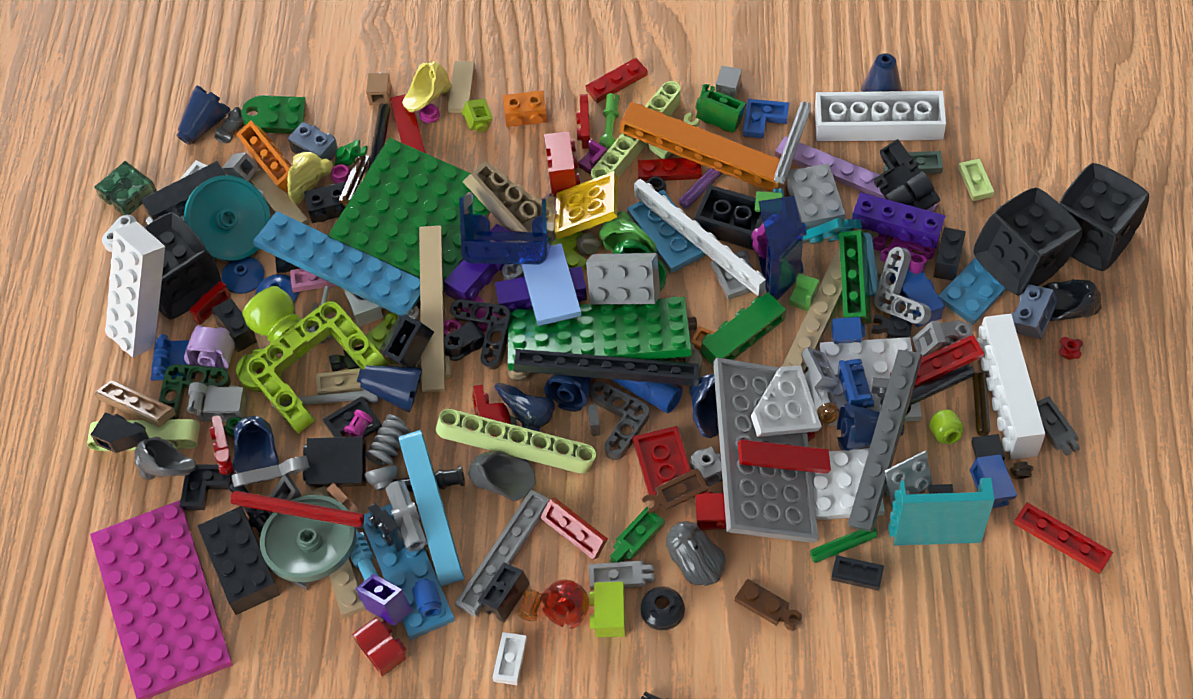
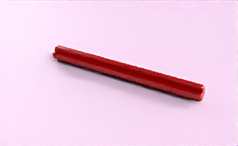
M234 491L230 497L231 504L358 528L364 524V515L361 513Z

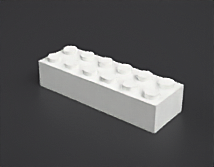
M943 91L816 92V141L943 140L946 127Z
M137 221L114 230L105 327L107 336L112 338L132 358L153 349L155 346L165 246Z
M1004 314L984 317L982 326L979 327V338L976 340L984 352V357L981 358V367L987 373V389L992 391V408L994 411H997L998 430L1002 431L1004 436L1002 439L1003 449L1005 452L1008 451L1010 460L1036 457L1043 443L1045 431L1012 315Z

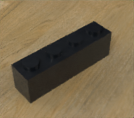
M215 161L142 198L141 201L152 222L172 212L181 217L184 216L185 205L189 196L197 186L210 178L226 174L218 161Z

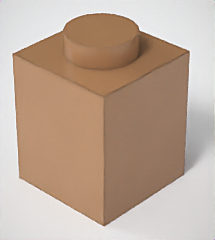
M368 73L366 94L369 105H380L381 103L390 105L392 85L389 73Z

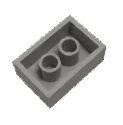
M829 163L789 171L786 179V188L800 233L837 218H841L842 221L845 220L846 214Z
M657 253L592 254L586 261L590 304H655L659 299L660 283Z

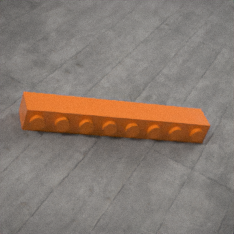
M630 102L621 119L619 132L718 170L721 173L770 192L775 188L778 189L780 186L779 182L776 183L774 181L780 158H774L759 150L751 149L739 142L728 140L721 135L705 131L701 127H695L680 119L672 118L662 112L654 111L634 102Z

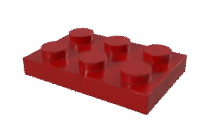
M677 426L632 436L648 495H657L656 487L691 471Z

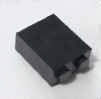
M363 437L307 438V445L303 446V456H307L309 468L303 471V481H306V485L311 488L329 487L333 483L337 487L366 486V479L364 477V473H366V440Z

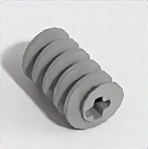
M389 414L386 416V420L382 423V428L378 430V435L373 439L374 443H371L369 450L365 453L368 460L377 465H392L394 463L391 457L398 456L397 451L394 449L401 450L398 437L411 432L404 421L395 415Z

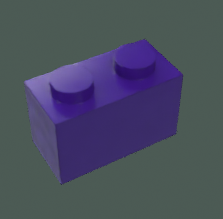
M372 574L356 588L365 609L394 626L412 611L403 590L375 574Z

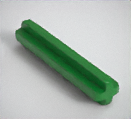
M875 527L873 532L856 530L811 549L810 556L814 563L820 562L877 537V530Z

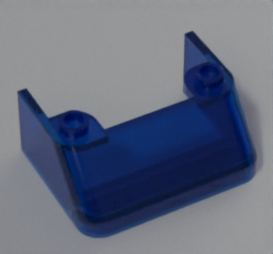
M472 192L459 197L461 255L465 261L486 264L538 265L548 258L554 230L553 193H549L542 198V215L533 220L532 232L490 231L489 219L483 214H473Z
M795 196L759 201L767 237V258L764 259L758 255L761 273L766 279V293L769 292L777 301L795 284L797 275L804 273L801 259L803 236L807 235L805 222L801 223Z

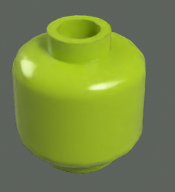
M952 410L937 411L929 422L932 434L942 444L956 443L964 431L962 422Z

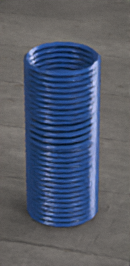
M612 379L667 414L675 409L683 393L682 388L675 384Z

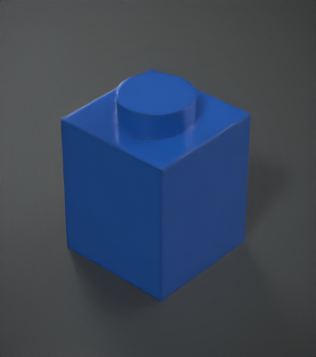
M860 317L835 318L832 320L831 330L834 344L858 343L866 336L865 324H861Z

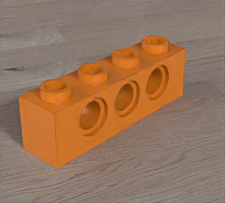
M250 121L236 134L273 182L288 194L287 178L288 171L292 165L268 135L254 122Z

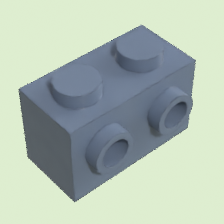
M302 122L288 137L291 150L296 154L312 152L321 159L331 161L338 149L337 141L333 135L326 134L316 126H310L305 122Z
M1027 285L1025 292H1022L1016 311L1012 313L1017 334L1042 339L1058 303L1053 289Z

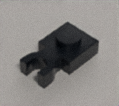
M874 315L873 323L881 325L872 326L873 334L887 333V338L890 339L910 337L912 322L895 315H891L890 319H886L881 315Z

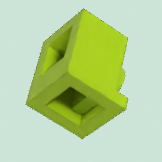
M486 99L465 102L461 113L462 116H465L470 131L485 132L493 120Z

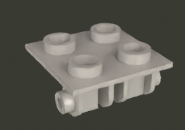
M926 450L885 470L887 484L884 495H889L891 506L893 501H895V490H899L900 481L905 482L906 495L918 494L928 489L929 485H932Z

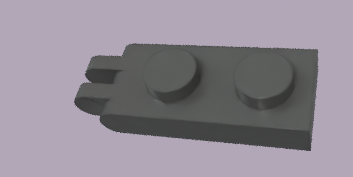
M1050 396L1037 401L1045 435L1056 450L1061 449L1066 456L1072 453L1071 449L1074 452L1080 450L1076 442L1078 441L1077 434Z

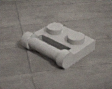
M746 250L734 253L737 257L743 258L753 269L749 261L750 256ZM714 260L711 261V267L728 300L752 292Z

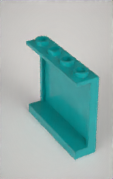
M981 478L977 492L907 495L905 482L900 481L899 490H895V501L892 504L893 512L890 513L891 522L888 523L889 537H893L894 546L981 543L994 503L992 479Z

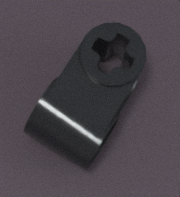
M474 321L466 323L461 328L445 336V355L449 356L451 361L461 360L463 357L483 347L485 334Z

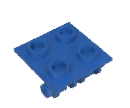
M159 335L154 346L151 381L163 380L166 369L173 364L187 365L184 355L190 340L170 341L167 335ZM177 372L176 375H172L173 379H176L177 376H181L179 372Z

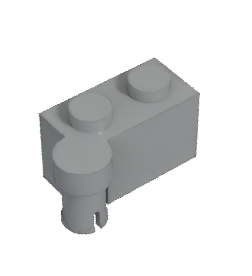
M198 382L189 385L188 395L190 398L187 411L195 414V409H197L196 415L199 421L212 422L211 417L217 415L221 416L222 422H226L230 417L245 418L248 397L243 387L206 386Z

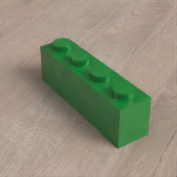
M861 230L839 233L844 318L860 317L861 324L871 323L866 237Z
M769 292L762 297L757 296L749 307L740 309L732 320L723 322L715 333H710L703 338L701 354L713 366L716 358L734 360L782 323L785 319L786 308Z

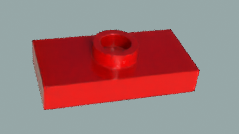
M219 281L189 309L197 324L201 325L213 314V307L231 297L226 284Z

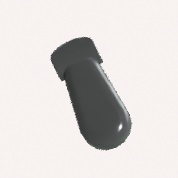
M239 107L231 110L222 126L216 128L215 139L219 142L229 143L232 134L244 124L242 110Z

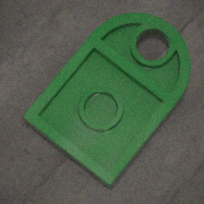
M270 95L255 96L243 105V122L247 125L252 121L265 133L292 134L304 122L306 98ZM251 111L258 112L256 115L253 116L248 115V113Z

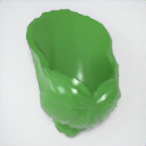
M624 211L618 212L617 218L604 222L599 231V236L607 250L613 251L619 242L626 239L639 241L648 247L651 253H655L657 250L656 244L651 237L639 228L636 223L632 222L631 217Z

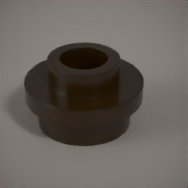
M1017 462L1009 469V473L1012 474L1013 479H1026L1032 477L1034 469L1033 466L1028 465V462Z

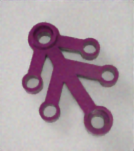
M879 234L878 237L872 240L873 249L881 251L880 260L885 263L889 252L893 248L907 249L911 254L908 268L910 272L919 274L925 269L927 260L933 259L935 249L932 247H924L920 244L902 241L895 237H892L893 241L884 249L886 240L892 237ZM911 249L919 251L921 254H914Z

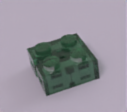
M126 161L94 186L98 196L109 205L113 204L115 210L122 215H130L143 204L142 198L157 191L152 180Z

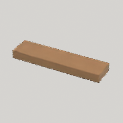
M112 380L95 392L97 399L157 427H161L176 415L174 408Z

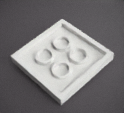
M870 448L829 451L831 471L828 474L811 472L816 521L850 518ZM883 498L877 516L884 515Z

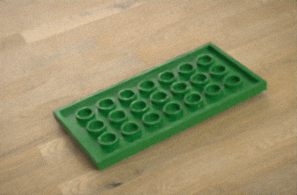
M685 297L658 299L655 304L579 305L581 316L540 326L537 325L533 309H517L512 312L513 321L508 328L509 371L514 369L515 349L647 360L691 356Z

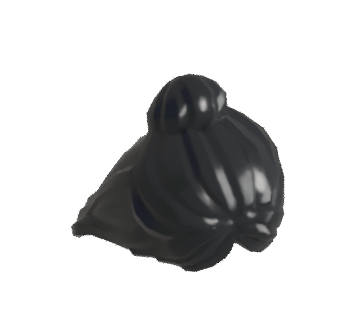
M1072 279L1064 282H1051L1043 286V288L1053 289L1058 300L1050 321L1082 317L1089 318L1098 314L1102 309L1101 293L1090 280Z

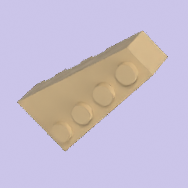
M486 161L462 181L504 228L517 234L520 245L529 240L557 213L552 207L548 208L544 205L542 200L524 191L525 188L511 182L505 174Z

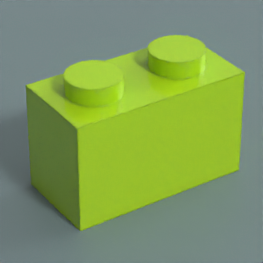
M594 582V591L589 592L590 606H594V614H590V629H595L596 638L625 637L623 582Z

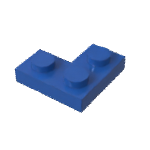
M748 99L743 137L764 138L766 122L787 124L789 102Z

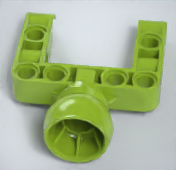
M271 286L256 294L247 303L242 312L247 326L257 334L267 336V340L270 341V345L248 361L247 371L253 382L298 435L313 424L316 419L308 412L303 402L289 385L284 383L279 377L281 372L329 335H332L361 369H365L366 365H388L382 354L336 302H325L304 319H300L295 314L294 303L288 293L278 286ZM330 313H337L334 318H326ZM311 327H319L317 331L309 332V329ZM356 345H364V348L362 350H354V347ZM276 354H283L279 360L273 359ZM260 367H264V368H265L262 373H260V374H256V373H255V371H256L258 368H260ZM292 400L291 405L287 407L282 406L284 401Z

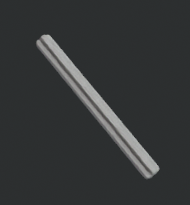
M803 101L800 103L775 172L774 181L776 183L783 184L786 181L811 110L809 102Z

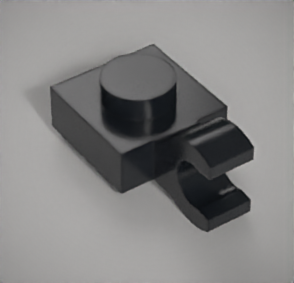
M364 345L354 347V350L360 351L364 348ZM343 350L344 356L337 354L329 356L332 372L348 368V370L360 368L345 350Z

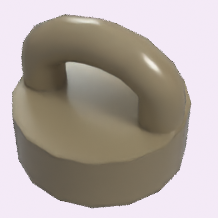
M591 233L583 234L577 239V248L585 256L597 252L598 247L601 245V241L597 240Z

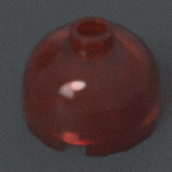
M560 579L551 583L540 597V602L542 601L544 604L542 608L544 614L561 627L564 626V623L572 625L569 629L578 627L589 611L590 602L587 592L580 584L569 579Z

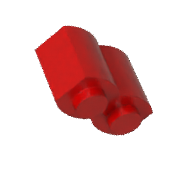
M375 617L352 635L380 675L384 676L406 660L404 651L407 649L399 638L394 640L390 635L393 631L385 620L380 622Z

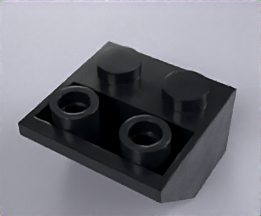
M399 314L379 352L383 357L403 367H415L434 331L416 319L405 314Z

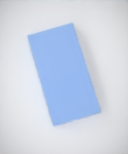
M562 244L519 253L537 325L540 326L581 316V310Z

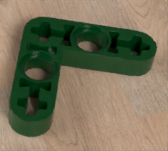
M173 364L165 371L158 401L174 408L176 415L171 419H178L185 388H189V385L194 383L192 378L196 373L204 374L203 379L198 383H203L206 386L229 387L231 378L227 371L215 367ZM177 372H179L181 376H177L176 379H173L172 375H176ZM220 376H223L224 380H220V382L217 383L215 379H219ZM169 392H177V397L174 400H166V395Z

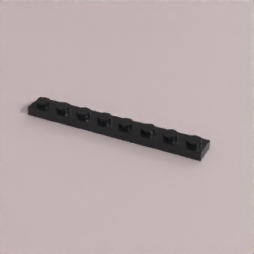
M515 349L513 371L698 386L699 364Z

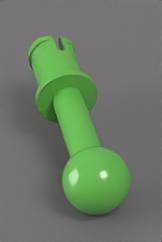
M612 93L607 94L606 108L603 111V116L606 117L605 133L599 140V144L607 148V150L616 141L613 136L615 118L619 117L618 104L620 96L616 94L615 99H613L614 94Z

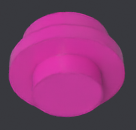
M428 104L420 110V119L425 123L436 122L440 117V111L434 104Z
M343 164L336 165L331 172L332 181L336 184L347 182L351 170Z

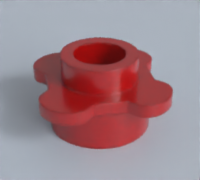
M1068 337L1060 339L1061 348L1058 352L1061 356L1069 360L1081 357L1080 348L1083 346L1082 340L1069 339Z

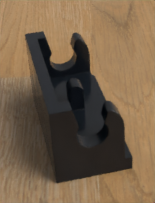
M503 562L478 599V603L482 605L487 614L490 615L493 612L498 620L506 621L530 585L524 571Z

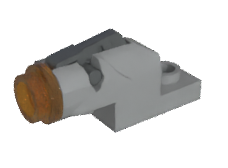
M806 347L801 353L806 366L809 368L804 376L819 420L825 424H830L839 417V408L833 395V390L838 386L839 381L824 352Z

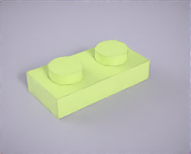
M975 159L959 163L958 169L972 201L993 197L994 190L981 160Z

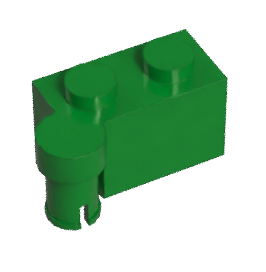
M710 84L702 85L701 94L697 98L695 106L697 110L696 118L707 124L720 127L724 131L734 133L741 124L746 103L715 91L714 86H711L710 90H708Z

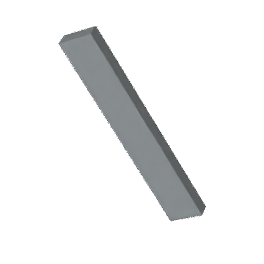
M532 489L530 490L455 602L456 607L477 617L483 608L478 603V599L503 562L512 564L540 522V517L550 500L549 498Z

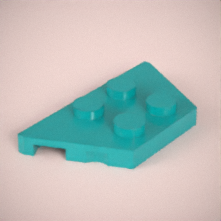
M837 218L795 234L793 238L790 237L789 244L790 246L804 243L816 244L827 239L828 242L839 241V233L862 229L861 220L845 219L842 221L841 218Z

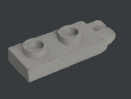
M643 561L589 564L590 591L594 590V582H623L624 588L644 587L646 582L655 581V574H652L654 572V565H644Z

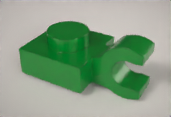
M355 140L345 146H341L336 151L334 166L340 164L349 166L355 163L357 157L367 154L368 146L360 147V140Z

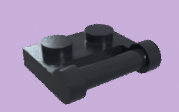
M362 396L323 419L324 424L333 437H343L346 434L344 428L351 423L355 416V410H361L373 419L372 424H369L363 432V438L375 431L378 432L382 428V424Z

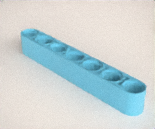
M421 430L399 436L403 457L440 586L464 580L423 433Z

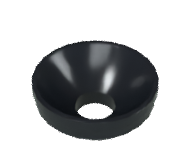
M656 587L648 591L643 597L640 607L644 622L651 628L661 631L676 627L682 621L685 613L682 597L677 591L669 587ZM658 598L668 599L670 602L669 606L665 609L656 607L655 602Z

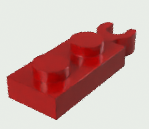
M580 94V112H576L577 124H581V128H577V140L582 141V149H589L588 94Z

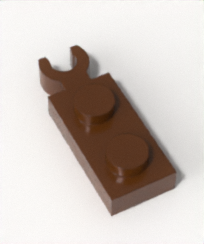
M696 468L656 487L657 495H646L642 498V502L652 501L654 503V506L647 510L648 514H653L660 505H663L666 511L695 497V494L708 491V487L699 469Z
M749 579L745 581L735 596L734 601L776 626L779 621L784 622V626L790 631L795 630V624L791 623L789 619L796 618L799 621L802 619V614L799 611L788 610L789 602Z

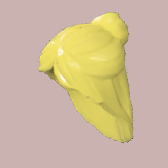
M435 61L418 66L410 89L402 102L409 112L423 109L433 100L437 99L440 94L450 91L452 83L449 81L445 68Z
M302 152L293 156V165L288 171L287 178L288 197L293 203H301L305 198L304 191L312 190L323 176H327L331 172L332 162L328 159H321L312 152Z

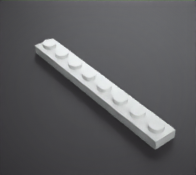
M641 179L634 183L635 197L754 294L760 296L765 292L766 279L759 271L753 270L743 258L737 257L728 246L722 245L717 241L712 233H707L702 229L697 221H692L682 209L676 208L671 204L666 196H661L656 192L651 184H646Z

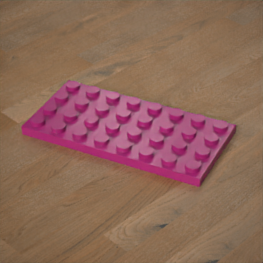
M180 500L90 534L136 699H149L233 665L183 508H180Z

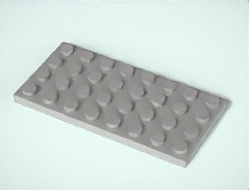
M716 358L713 364L727 532L815 543L818 540L811 472L739 465L738 442L740 440L809 447L807 432L757 437L751 414L780 368Z

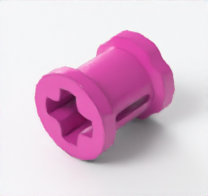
M355 410L354 418L349 426H345L344 431L351 437H363V432L368 424H372L373 419L367 413Z

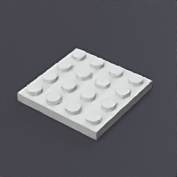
M910 337L862 340L858 343L841 344L820 342L819 349L821 352H824L839 381L838 386L833 390L838 409L834 416L828 419V426H837L839 409L845 407L844 404H847L838 375L839 361L861 359V365L864 367V373L871 392L873 377L890 379V372H892L898 349L912 352ZM871 393L875 405L866 409L880 412L882 407L880 400L882 397ZM920 402L911 405V410L905 417L904 422L921 421Z

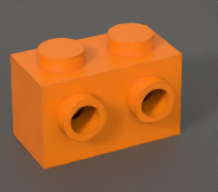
M544 90L503 95L507 127L547 122Z

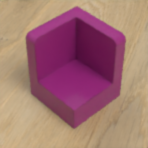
M592 139L588 142L589 152L578 162L579 168L590 175L593 167L607 152V148Z

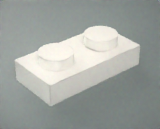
M502 632L492 677L493 682L518 685L527 643L526 635Z

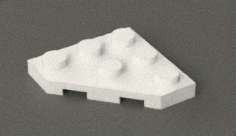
M801 365L781 367L776 372L751 414L757 437L816 432L822 428Z

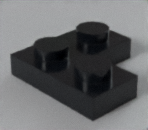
M196 464V470L184 477L180 508H183V510H205L208 489H230L229 486L232 483L234 468L232 473L222 475L219 472L218 465Z
M376 503L368 507L371 515L368 520L375 530L379 528L382 533L381 537L388 547L393 546L397 552L403 549L405 544L399 527L385 509L382 511Z

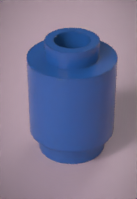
M429 579L417 581L412 588L418 611L422 613L423 617L437 615L441 612L440 606L442 602L435 582Z

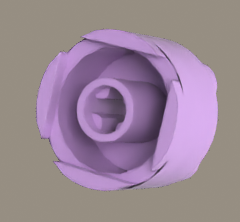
M196 326L184 355L186 364L222 368L227 371L235 349V342L229 336L230 332L225 328L216 329Z

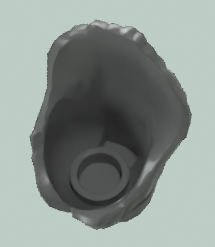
M155 436L144 439L136 447L135 464L143 479L150 480L156 476H185L196 470L195 460L181 454L173 447V444L161 439V437Z
M500 451L481 453L474 458L469 467L468 475L477 488L503 495L510 500L517 501L523 499L536 483L535 471L528 460L510 456Z
M683 521L672 526L667 534L666 546L671 559L679 566L686 580L691 584L704 586L718 582L726 562L723 551L694 522Z

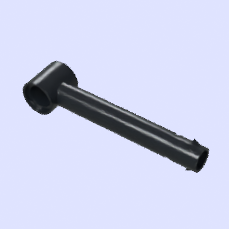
M967 364L913 389L906 416L911 410V405L973 377L975 373L973 367ZM885 395L880 400L881 405L883 404Z

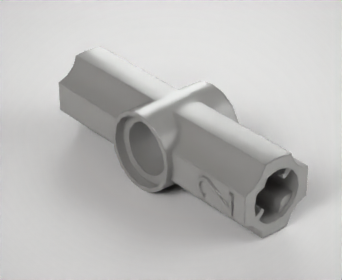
M392 482L385 489L393 509L391 511L394 520L402 533L407 550L416 552L427 545L420 525L419 514L415 503L411 501L405 482Z

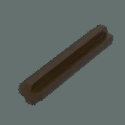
M975 372L973 376L976 430L978 435H988L990 432L986 374L984 372Z

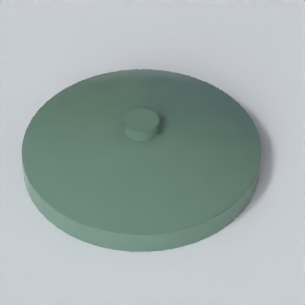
M306 495L290 500L348 511L339 501L323 495ZM273 512L261 532V553L267 566L279 577L293 582L316 581L334 573L350 557L356 542V527Z

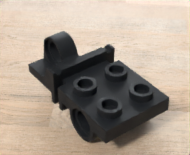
M899 139L880 150L881 158L888 170L873 180L877 189H880L885 199L924 210L940 202V197L935 192L930 179L923 171L921 172L918 164L914 163L913 157L909 155Z

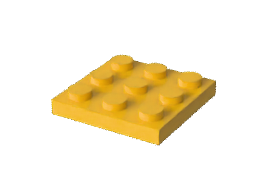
M615 172L557 193L555 234L558 239L571 236L576 232L590 229L595 225L617 218L618 177Z

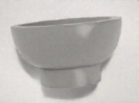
M397 466L375 469L364 473V477L369 484L374 485L375 491L383 490L395 479Z

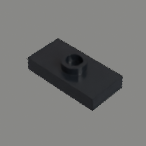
M836 555L831 580L879 591L884 565Z

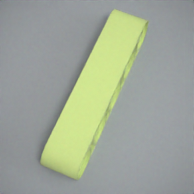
M171 419L161 427H157L144 420L128 421L142 424L146 428L145 431L149 438L161 437V439L173 444V447L176 449H193L198 446L200 423L196 420ZM99 421L92 422L90 424L87 447L96 451H109L97 446L90 434Z

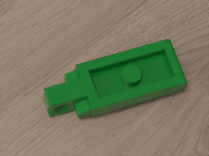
M646 507L617 537L616 543L613 546L616 550L610 555V562H624L626 558L631 560L665 525V520L656 513L648 514L647 510L649 508Z

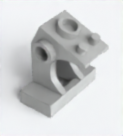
M939 320L931 321L912 338L916 352L921 353L924 357L933 353L944 343L948 346L973 335L972 324L958 320L940 323Z

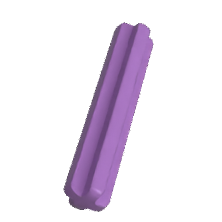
M710 168L679 199V205L684 209L689 208L707 190L709 184L711 185L722 173Z

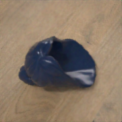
M708 374L699 378L698 386H690L689 394L692 397L693 420L700 434L703 437L712 438L719 434L715 377L714 374Z
M497 383L494 386L515 418L523 423V428L540 432V428L551 420L555 410L553 398L527 395L516 387L504 383Z
M247 416L240 420L234 428V457L232 464L235 472L238 474L279 465L271 425L264 418L257 416Z

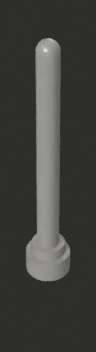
M364 389L363 391L298 397L304 405L354 401L361 396L370 404L380 402L378 396ZM292 400L284 401L282 406L287 407L291 405Z

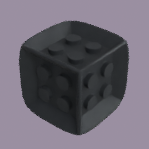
M1097 163L1088 165L1069 186L1059 202L1077 220L1082 228L1080 241L1070 257L1099 271L1107 270L1124 251L1140 226L1149 203V193L1136 182L1106 166Z
M1037 187L1030 188L1004 203L989 217L976 240L973 253L979 263L1001 285L1013 294L1020 296L1022 292H1025L1028 284L1039 286L1054 276L1064 266L1080 241L1082 228L1077 220L1048 193Z
M173 212L159 217L144 227L165 246L158 310L170 320L188 312L204 294L208 293L219 281H222L215 261L203 242L187 223Z

